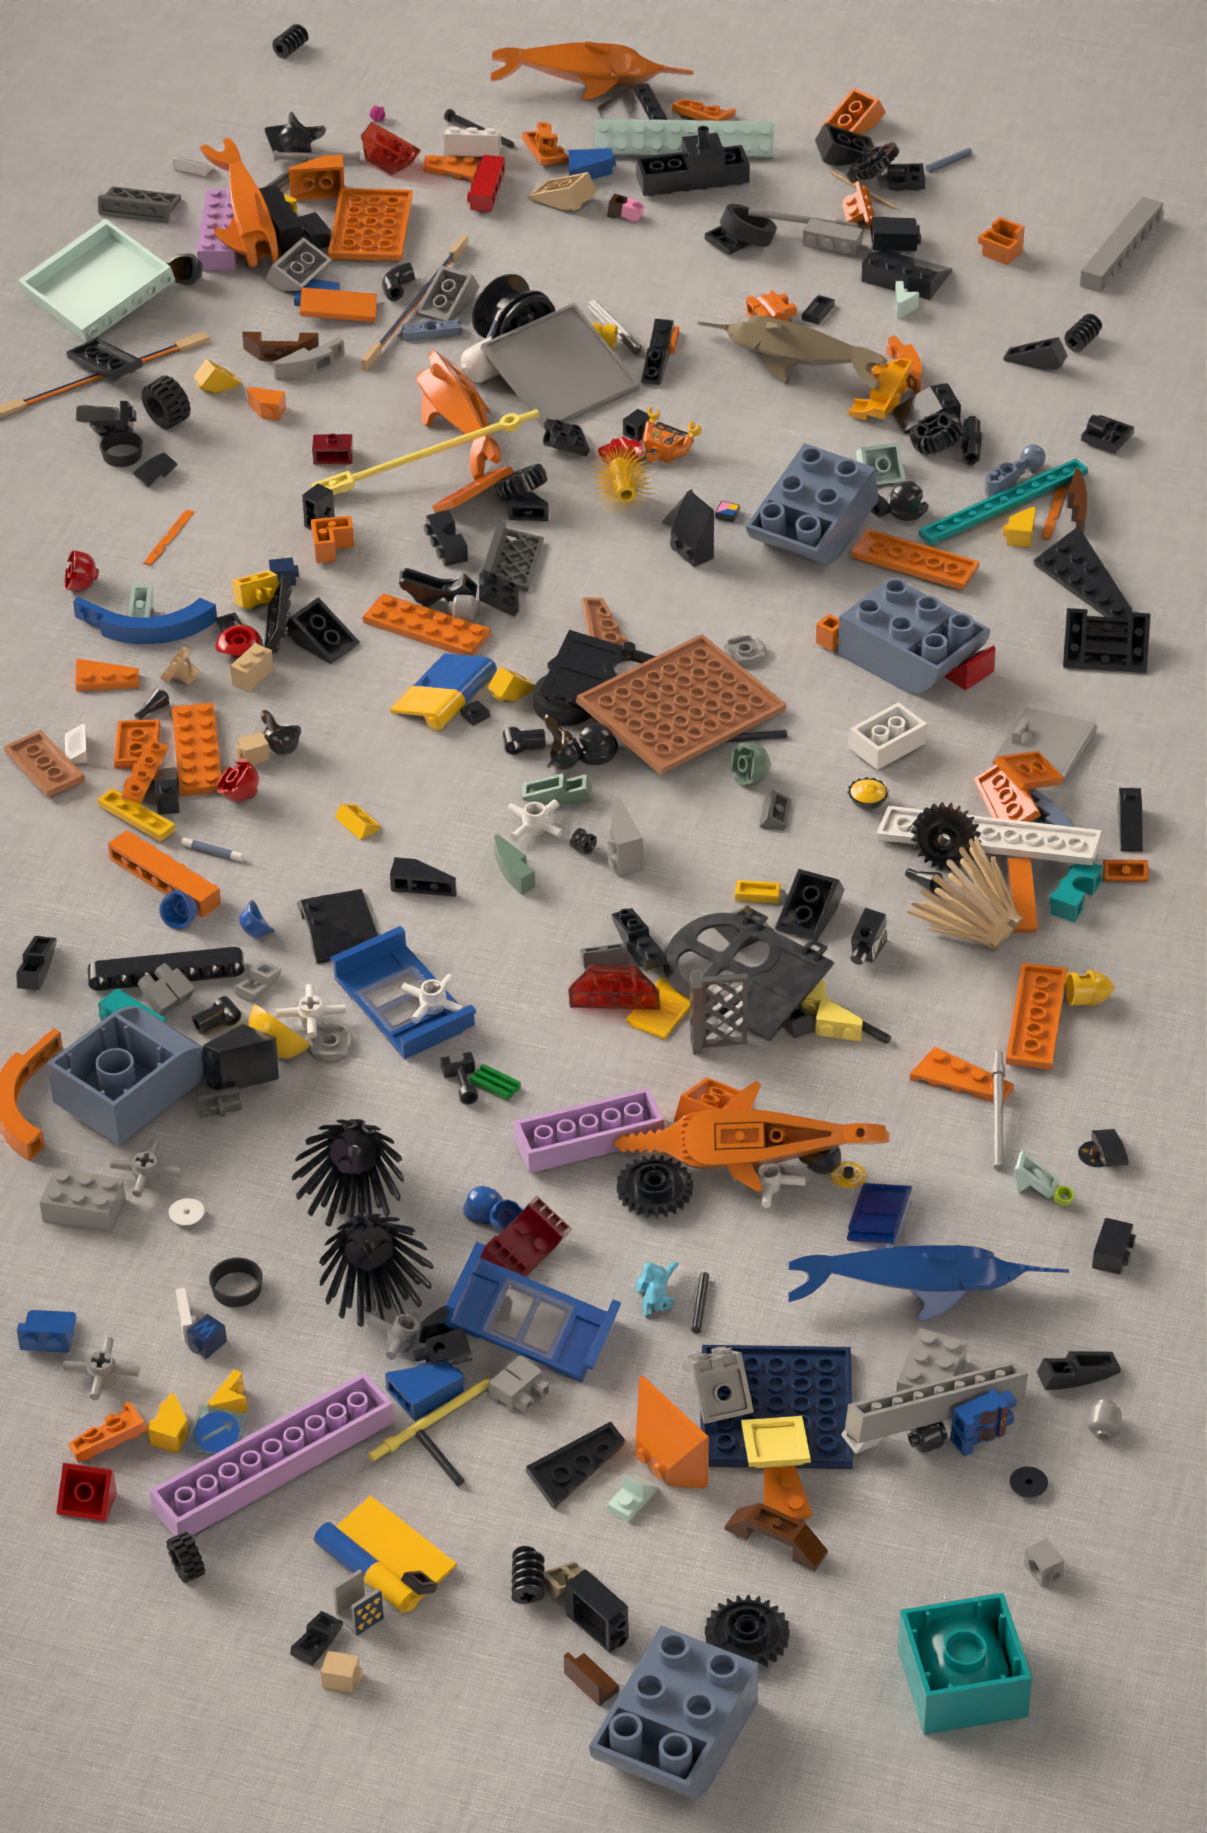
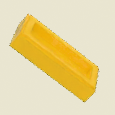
M737 880L735 901L779 904L781 883Z

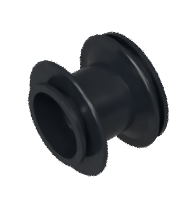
M505 274L491 281L479 294L472 311V324L476 333L486 339L498 310H502L494 329V338L556 310L548 296L543 292L530 291L527 281L522 276Z

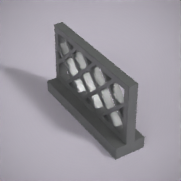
M112 186L105 195L98 196V214L168 223L170 221V213L181 201V194Z
M498 521L483 569L496 575L502 573L505 576L503 579L519 585V590L528 592L544 537L505 528L506 522ZM507 536L514 537L517 540L510 541ZM531 541L538 544L530 546L527 542ZM522 544L525 548L519 550L516 546ZM510 548L513 552L507 554L504 550ZM530 553L533 557L527 559L524 554ZM519 557L521 561L514 562L512 558ZM507 561L509 565L503 566L500 562ZM526 565L529 569L523 571L520 567ZM514 569L517 573L511 575L508 571ZM522 578L526 584L517 582L516 579Z
M690 972V1040L693 1055L702 1054V1048L747 1044V973L700 977V972ZM742 982L736 989L730 987L732 983ZM706 985H718L713 991L706 988ZM726 990L730 993L727 997L723 999L718 996L722 991ZM735 997L742 1000L736 1006L729 1003ZM712 999L718 1002L713 1008L706 1005ZM725 1006L730 1011L722 1015L718 1011ZM735 1014L741 1016L735 1023L730 1020ZM714 1016L718 1020L711 1025L707 1020ZM723 1023L730 1026L724 1032L718 1029ZM735 1030L741 1033L740 1037H731L729 1035ZM712 1032L718 1035L715 1039H706Z

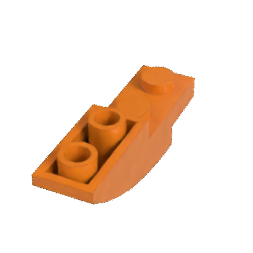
M895 335L888 337L886 350L887 354L894 361L901 357L913 360V369L906 381L908 382V388L915 395L921 391L922 365L918 353L912 344L903 345Z

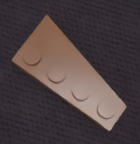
M583 597L582 608L588 635L623 646L627 642L625 634H621L620 626L617 621L613 620L612 612L604 599Z

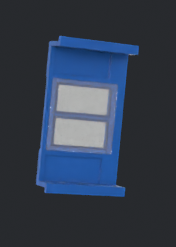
M401 926L331 957L336 982L366 1013L403 1059H407L462 1033L463 1030L475 1025L474 1014H476V1009L472 1004L456 1012L444 1008L441 1013L436 1015L426 1013L419 1023L412 1022L411 1017L421 1005L419 998L401 991L402 985L407 983L421 989L423 982L437 979L406 946V934ZM446 990V999L457 1003V1001Z
M476 1241L445 1306L449 1310L445 1325L456 1330L464 1328L465 1333L470 1336L489 1341L582 1383L588 1369L593 1370L622 1303L612 1299L608 1311H604L481 1259L485 1245Z

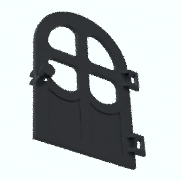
M569 630L538 695L549 698V702L565 707L572 705L583 709L576 702L577 696L618 676L614 672V667L624 661H634L642 664L656 656L635 650L636 646L632 642H625L622 646Z
M751 909L745 917L734 913L709 914L699 917L682 927L670 940L665 950L668 964L663 965L670 986L677 993L690 1000V983L682 978L678 969V961L686 952H693L712 962V965L702 977L718 976L724 970L734 974L747 973V1030L768 1041H771L835 964L834 961L822 956L828 949V946L812 938L805 946H802L763 926L768 920V916L754 909ZM756 915L760 917L759 921H757L752 917ZM727 926L740 930L724 951H716L697 941L698 936L710 928ZM756 938L768 944L770 949L768 958L759 966L748 967L734 960L735 955L750 939ZM813 945H816L820 947V949L817 951L811 947ZM735 997L729 1003L736 1006L742 1000ZM712 999L706 1005L713 1008L718 1002ZM723 1007L718 1012L725 1015L730 1010ZM735 1014L730 1020L735 1023L741 1016Z

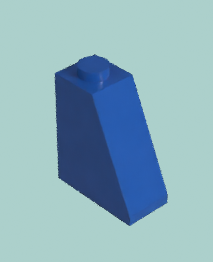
M612 148L568 150L569 176L589 172L591 179H596L613 174L612 167L616 166V155L612 156Z
M449 1361L390 1371L385 1374L386 1391L414 1421L464 1392V1375L460 1369H455Z

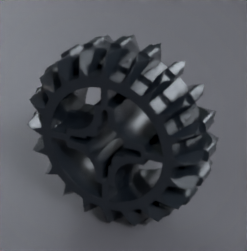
M938 411L935 414L931 413L929 416H924V419L918 420V424L913 425V429L910 431V440L914 449L920 454L927 456L931 453L933 455L937 452L942 453L943 450H948L950 446H954V443L959 441L963 431L962 424L956 414L943 411L941 413Z
M532 464L513 472L495 483L496 493L502 501L517 498L544 485L548 479L547 473L542 464Z

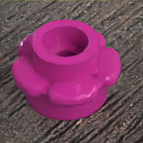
M375 105L371 109L370 118L374 122L382 121L385 118L384 107Z

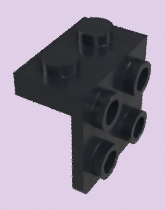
M120 401V420L90 421V427L101 436L108 435L109 432H134L137 412L128 401Z

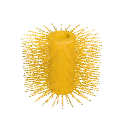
M616 449L617 458L615 457L610 462L607 459L605 460L610 464L601 463L609 467L602 468L608 472L601 470L600 472L591 473H602L594 477L602 478L596 483L603 485L595 488L604 489L598 493L606 494L600 499L609 498L606 502L612 499V505L614 502L616 505L619 502L621 504L624 503L626 512V503L628 505V502L630 503L635 498L639 502L641 501L636 496L643 499H651L639 494L654 493L643 492L639 488L642 487L643 490L651 489L643 487V484L645 486L653 482H643L650 478L642 477L648 472L641 471L649 466H639L646 461L638 462L637 465L635 463L643 456L632 462L631 460L636 455L627 460L628 457L626 459L624 457L621 458L620 452L618 457Z

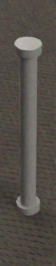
M274 151V162H278V160H302L304 157L313 160L325 155H343V160H357V162H360V151L356 153H277V151Z

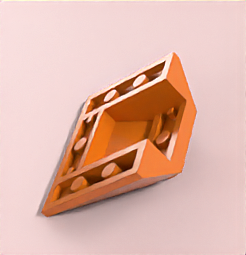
M641 1376L639 1378L635 1454L637 1459L642 1464L645 1463L652 1470L653 1474L658 1479H662L668 1486L706 1488L708 1486L709 1437L650 1381Z

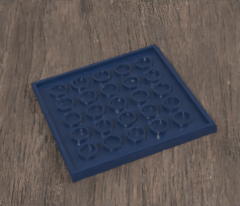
M702 1345V1354H712L711 1349L724 1346L731 1348L732 1351L742 1353L754 1413L705 1424L703 1423L700 1410V1429L709 1437L708 1467L755 1468L748 1465L741 1420L802 1416L811 1463L795 1465L796 1468L852 1469V1448L841 1435L846 1425L848 1404L852 1403L851 1347ZM721 1386L717 1391L718 1398L725 1400L729 1397V1388Z

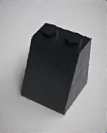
M242 1024L203 1045L206 1085L208 1087L219 1090L238 1086L240 1089L279 1078L276 1037Z

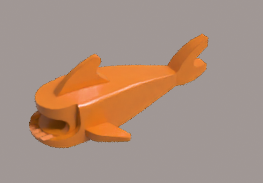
M229 137L223 139L225 148L222 152H217L207 144L200 146L201 152L208 161L223 170L229 171L230 198L234 216L229 227L226 229L216 228L214 231L215 235L228 248L245 255L250 268L258 266L259 260L262 257H270L274 264L280 259L275 229L263 196L242 163L237 146Z
M432 350L428 354L431 360V367L426 371L422 370L416 376L418 385L423 391L421 406L423 424L429 427L436 416H444L465 434L488 427L489 422L486 411L490 408L480 397L468 375L456 364L435 350ZM492 434L473 441L470 453V470L474 480L484 475L485 461L488 458L496 464L501 461V450Z

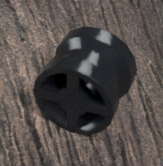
M578 828L570 839V846L574 849H580L581 853L585 855L590 854L597 843L596 835L592 833L587 834L583 828Z

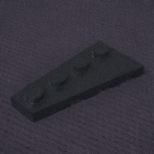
M610 1421L527 1465L526 1473L554 1510L623 1447L625 1439Z

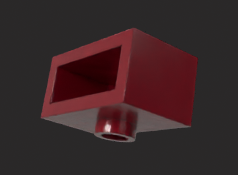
M313 434V464H353L352 434Z

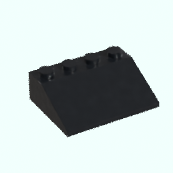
M648 83L630 86L597 107L602 119L668 120Z
M882 250L870 253L862 262L861 282L895 291L896 281H903L904 289H907V292H919V298L931 300L951 274L952 268Z

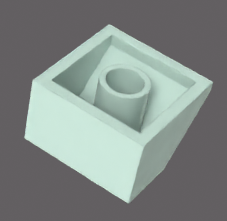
M899 442L861 447L856 451L858 462L875 467L877 486L905 481Z

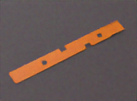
M1068 484L1056 489L1051 507H1054V509L1049 510L1041 538L1051 539L1056 521L1053 519L1058 518Z
M185 510L167 532L169 535H165L143 563L152 565L166 548L163 546L168 545L194 514V511Z

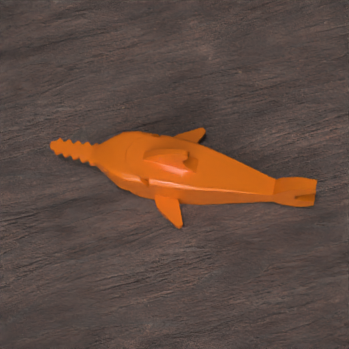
M585 41L527 49L505 47L492 51V60L504 62L505 66L491 73L490 82L505 79L516 72L522 65L561 79L582 83L587 88V91L583 94V100L588 101L604 95L615 86H633L645 83L660 73L693 75L694 71L652 62L625 45Z
M754 1081L732 1096L726 1109H707L691 1112L665 1130L658 1129L655 1134L651 1130L646 1135L643 1132H640L638 1136L631 1133L629 1137L622 1134L619 1139L615 1140L614 1145L623 1153L627 1149L631 1153H634L637 1149L640 1153L647 1150L650 1154L656 1150L659 1154L666 1153L687 1167L696 1169L716 1170L727 1168L736 1180L756 1192H761L763 1186L754 1167H760L762 1164H776L845 1144L872 1145L890 1143V1133L886 1131L885 1125L850 1123L843 1125L785 1113L752 1109L761 1087L758 1081Z

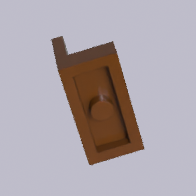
M569 1652L564 1655V1674L598 1706L619 1692V1685L585 1653L576 1659Z

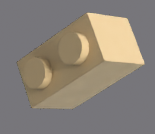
M256 643L230 665L232 685L250 692L274 670L272 650Z

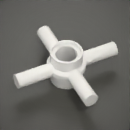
M762 1164L757 1173L763 1186L761 1205L764 1208L771 1207L772 1194L779 1191L781 1184L805 1186L806 1176L782 1175L777 1164Z

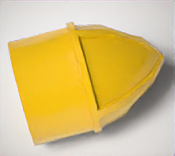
M1087 970L1085 975L1068 972L1066 975L1065 995L1069 1006L1088 1005L1091 1007L1098 1005L1109 998L1115 990V985L1111 979L1098 971Z

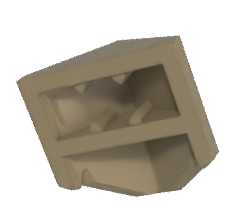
M572 1561L544 1572V1584L553 1600L566 1596V1582L584 1570L578 1567L576 1562Z

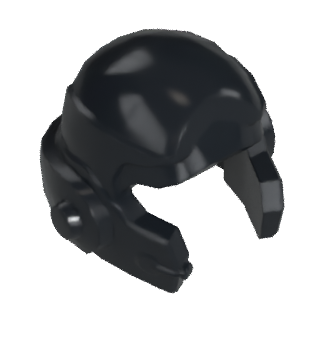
M913 481L899 483L892 489L891 494L887 498L890 514L903 521L920 518L928 511L929 505L927 502L921 503L923 491Z
M589 723L581 732L579 741L583 746L580 757L582 762L588 765H603L615 757L618 743L606 726L599 723Z

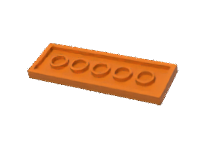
M871 529L866 530L851 550V558L962 591L979 569V561Z
M384 593L363 615V623L459 655L473 656L491 635V628L461 618L454 619L451 615Z
M214 702L173 706L172 718L180 796L218 792L217 790H220V788L217 786V783L221 777Z
M1022 962L1006 1064L1052 1070L1067 968Z

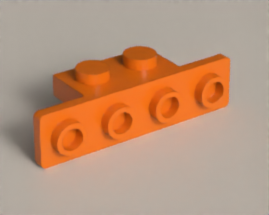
M857 181L855 182L857 192L842 200L847 222L857 223L865 218L866 224L871 229V217H874L875 212L871 207L872 201L868 196L870 193L865 185L862 186Z
M153 740L147 742L137 764L134 763L131 776L126 778L121 798L138 804L142 803L168 752V745Z

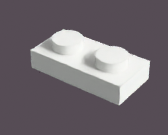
M185 1288L175 1289L184 1342H187V1330L197 1323L196 1316H190V1312L194 1311L192 1297H187Z

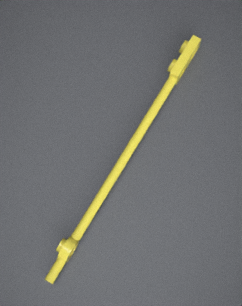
M537 409L519 416L517 414H507L500 419L499 423L353 475L349 471L312 483V487L318 483L333 490V495L346 492L355 488L354 482L500 430L509 433L515 432L521 426V423L540 417Z

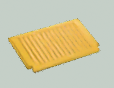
M660 977L625 1021L629 1022L631 1027L665 1040L690 1010V1000L677 993L670 986L667 978Z

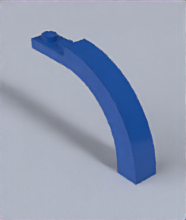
M80 597L73 601L76 618L100 628L103 637L131 644H159L184 639L210 627L216 622L217 618L216 604L202 598H198L195 602L179 611L156 617L120 615Z

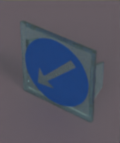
M199 1405L186 1451L213 1456L242 1440L248 1414Z

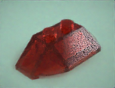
M372 121L361 134L365 161L390 176L410 166L421 152L416 146Z
M591 964L568 988L570 1008L661 1009L659 989L636 965Z

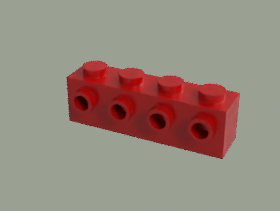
M483 155L481 162H478V172L474 174V182H471V192L467 194V202L470 203V210L492 212L505 174V156Z

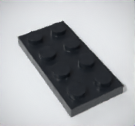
M97 337L66 351L68 359L111 381L119 380L120 377L133 373L143 367L141 359Z
M282 576L267 609L264 647L272 650V655L274 652H278L281 644L280 640L285 638L288 632L286 624L290 614L287 612L291 604V600L288 599L291 595L292 587H290L291 578Z

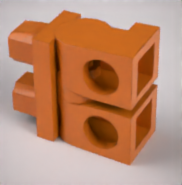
M770 291L768 295H761L758 299H755L753 296L746 298V313L749 317L758 315L789 322V317L797 315L796 305L794 303L789 304L788 296L785 293L777 295L774 291Z

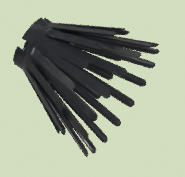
M340 1119L336 1121L341 1124L320 1126L318 1129L327 1131L310 1136L305 1142L306 1145H311L322 1140L325 1141L300 1153L295 1158V1161L304 1159L323 1148L325 1149L292 1175V1181L299 1177H304L324 1159L326 1160L297 1192V1200L301 1199L306 1192L308 1195H311L327 1175L307 1212L310 1216H313L319 1204L325 1208L336 1187L325 1225L328 1227L332 1225L339 1201L338 1212L341 1215L346 1212L348 1203L347 1223L350 1218L354 1217L357 1185L358 1213H365L366 1216L372 1214L370 1178L376 1206L379 1209L382 1207L385 1217H388L390 1210L378 1170L390 1194L397 1201H400L401 1195L383 1160L398 1179L404 1182L402 1172L389 1158L390 1156L397 1163L402 1161L401 1155L385 1142L394 1144L393 1139L377 1132L381 1128L375 1125L365 1124L366 1121L362 1119Z
M358 1214L350 1218L347 1223L339 1226L337 1230L341 1231L325 1242L324 1245H329L335 1241L320 1258L319 1264L324 1266L334 1254L335 1256L323 1273L319 1282L320 1286L324 1285L341 1258L325 1298L327 1305L331 1303L332 1298L336 1297L347 1268L338 1313L341 1319L345 1317L346 1308H352L356 1276L357 1325L360 1327L364 1326V1309L368 1313L372 1310L370 1286L378 1318L385 1321L380 1294L386 1309H391L392 1307L391 1298L397 1314H405L391 1279L404 1300H407L410 1296L416 1306L421 1307V1299L397 1264L417 1285L422 1283L427 1289H431V1282L398 1250L423 1267L433 1269V1264L396 1238L422 1250L428 1249L421 1241L406 1236H413L414 1233L412 1232H416L414 1228L388 1223L399 1221L400 1219L397 1217H379L381 1214H371L368 1216Z

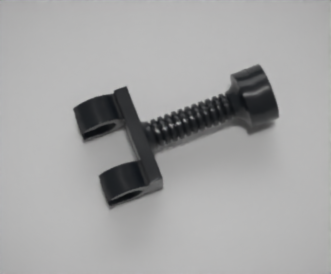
M472 1052L462 1053L463 1061L454 1063L450 1062L449 1056L440 1057V1066L444 1078L457 1076L461 1086L458 1091L461 1103L470 1105L476 1102L478 1093L476 1088L469 1084L466 1076L468 1073L475 1072V1061Z

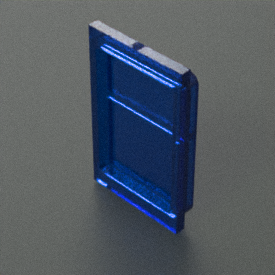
M865 1183L862 1186L848 1226L847 1241L894 1244L912 1186Z

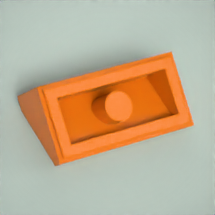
M1103 860L1104 881L1148 882V860Z

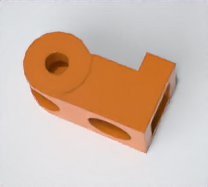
M538 122L535 135L538 151L556 152L558 136L557 134H552V125L547 122Z

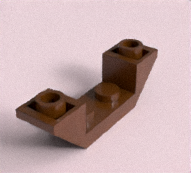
M242 332L243 349L260 361H277L302 348L310 351L319 346L318 333L299 332L298 341H262V332Z
M762 1503L738 1508L724 1526V1530L746 1540L755 1530L793 1548L792 1561L814 1571L817 1570L828 1554V1549L806 1523Z

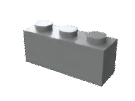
M810 218L803 230V246L856 256L863 243V229Z

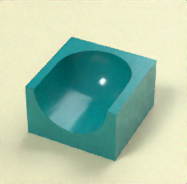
M1004 1592L900 1610L898 1652L924 1735L1029 1716L1032 1676Z

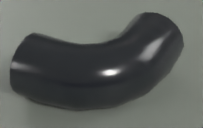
M410 262L398 265L385 274L382 280V288L385 296L390 301H397L403 296L404 289L401 286L402 284L415 280L414 270Z

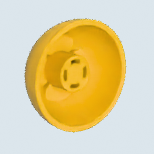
M256 1004L254 1005L249 1016V1026L276 1037L278 1058L287 1059L298 1056L311 1045Z

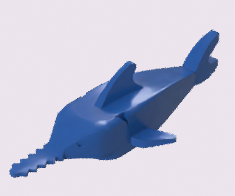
M959 1245L900 1246L834 1256L808 1255L788 1262V1270L802 1271L807 1275L805 1283L788 1292V1302L796 1301L812 1294L826 1282L831 1274L874 1285L910 1290L923 1303V1308L917 1315L919 1320L925 1321L950 1309L961 1299L967 1290L996 1289L1015 1280L1025 1272L1069 1273V1269L1039 1267L1004 1261L995 1257L994 1253L987 1249Z

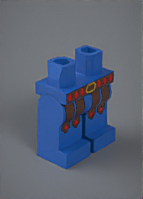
M992 1389L985 1395L953 1408V1425H951L950 1441L965 1457L973 1453L974 1445L982 1441H991L995 1436L998 1438L1004 1436L1006 1426L1014 1423L1015 1417L1010 1409L1016 1406V1398L1010 1391L998 1394L995 1389Z

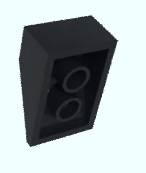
M824 123L815 139L822 161L826 164L837 166L855 164L859 157L875 148L870 137Z
M941 383L929 386L893 409L892 413L904 434H910L913 425L918 424V420H922L924 416H929L931 413L935 414L938 411L941 413L943 411L952 412L960 420L961 404L948 383Z
M689 490L686 492L672 526L670 546L685 561L696 567L714 559V510Z
M319 597L292 615L286 624L288 627L287 634L297 645L329 664H332L360 643Z
M798 868L775 929L808 939L812 938L817 941L837 911L845 891L840 880Z

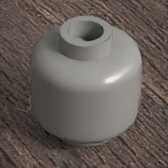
M456 595L453 602H449V614H453L454 619L461 618L472 622L475 617L479 616V601H476L473 595Z
M1097 1401L1089 1409V1431L1102 1440H1107L1111 1436L1117 1435L1121 1429V1409L1113 1401Z

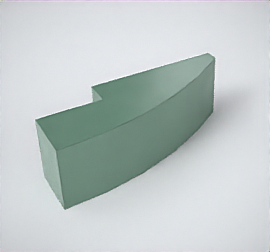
M564 773L523 783L522 799L523 801L540 802L542 804H549L551 801L557 800L559 805L592 801V784L587 774L566 779Z
M496 834L494 836L495 856L500 871L510 885L523 895L535 887V871L527 865V857L524 853Z

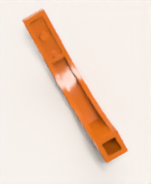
M54 1028L44 1035L32 1048L28 1049L24 1055L15 1052L0 1072V1131L9 1146L28 1161L45 1147L43 1132L21 1115L17 1108V1100L26 1082L63 1048L61 1032Z

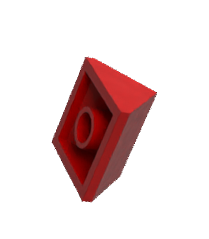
M993 645L974 653L944 677L962 689L968 690L994 672L995 646Z
M64 1462L56 1514L106 1522L117 1494L114 1470Z

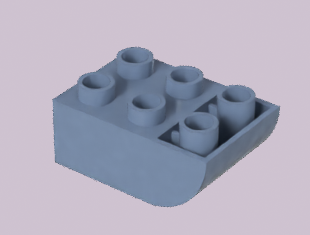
M804 443L746 525L748 535L754 540L821 564H831L842 554L878 501L875 467Z
M891 577L839 616L838 655L903 691L919 693L932 687L981 649L989 638L990 628L975 621L972 616L960 613L941 603L938 598L928 596L909 586L906 581Z
M128 1006L113 1012L47 1063L53 1103L118 1145L125 1142L206 1078L203 1046L137 1006Z
M661 1625L590 1743L589 1751L591 1757L694 1800L700 1798L714 1781L758 1703L759 1663Z

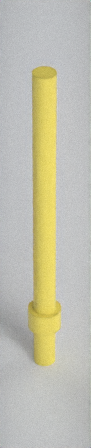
M488 1378L483 1379L396 1436H389L382 1441V1445L368 1453V1458L374 1462L386 1453H393L399 1449V1445L415 1436L417 1431L424 1430L488 1389L490 1380Z

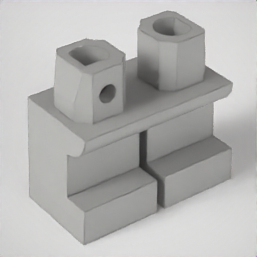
M166 963L159 966L154 972L159 978L158 981L155 982L147 974L138 983L143 991L142 999L147 1001L153 1008V1011L161 1016L191 998L195 989L178 968L172 970Z
M522 1355L517 1357L506 1367V1370L503 1369L489 1382V1399L496 1403L499 1401L505 1403L512 1413L517 1409L524 1413L529 1412L534 1406V1398L531 1396L535 1394L539 1398L544 1399L550 1392V1384L542 1379V1370Z

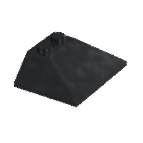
M1067 608L1063 668L1147 673L1151 613L1130 612L1129 618L1087 616L1088 609Z
M362 889L297 901L301 918L306 920L311 935L312 951L317 964L329 962L332 956L378 936Z

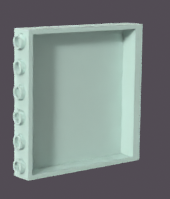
M104 219L22 277L18 282L25 296L82 340L88 342L175 281V278L168 264L107 219Z

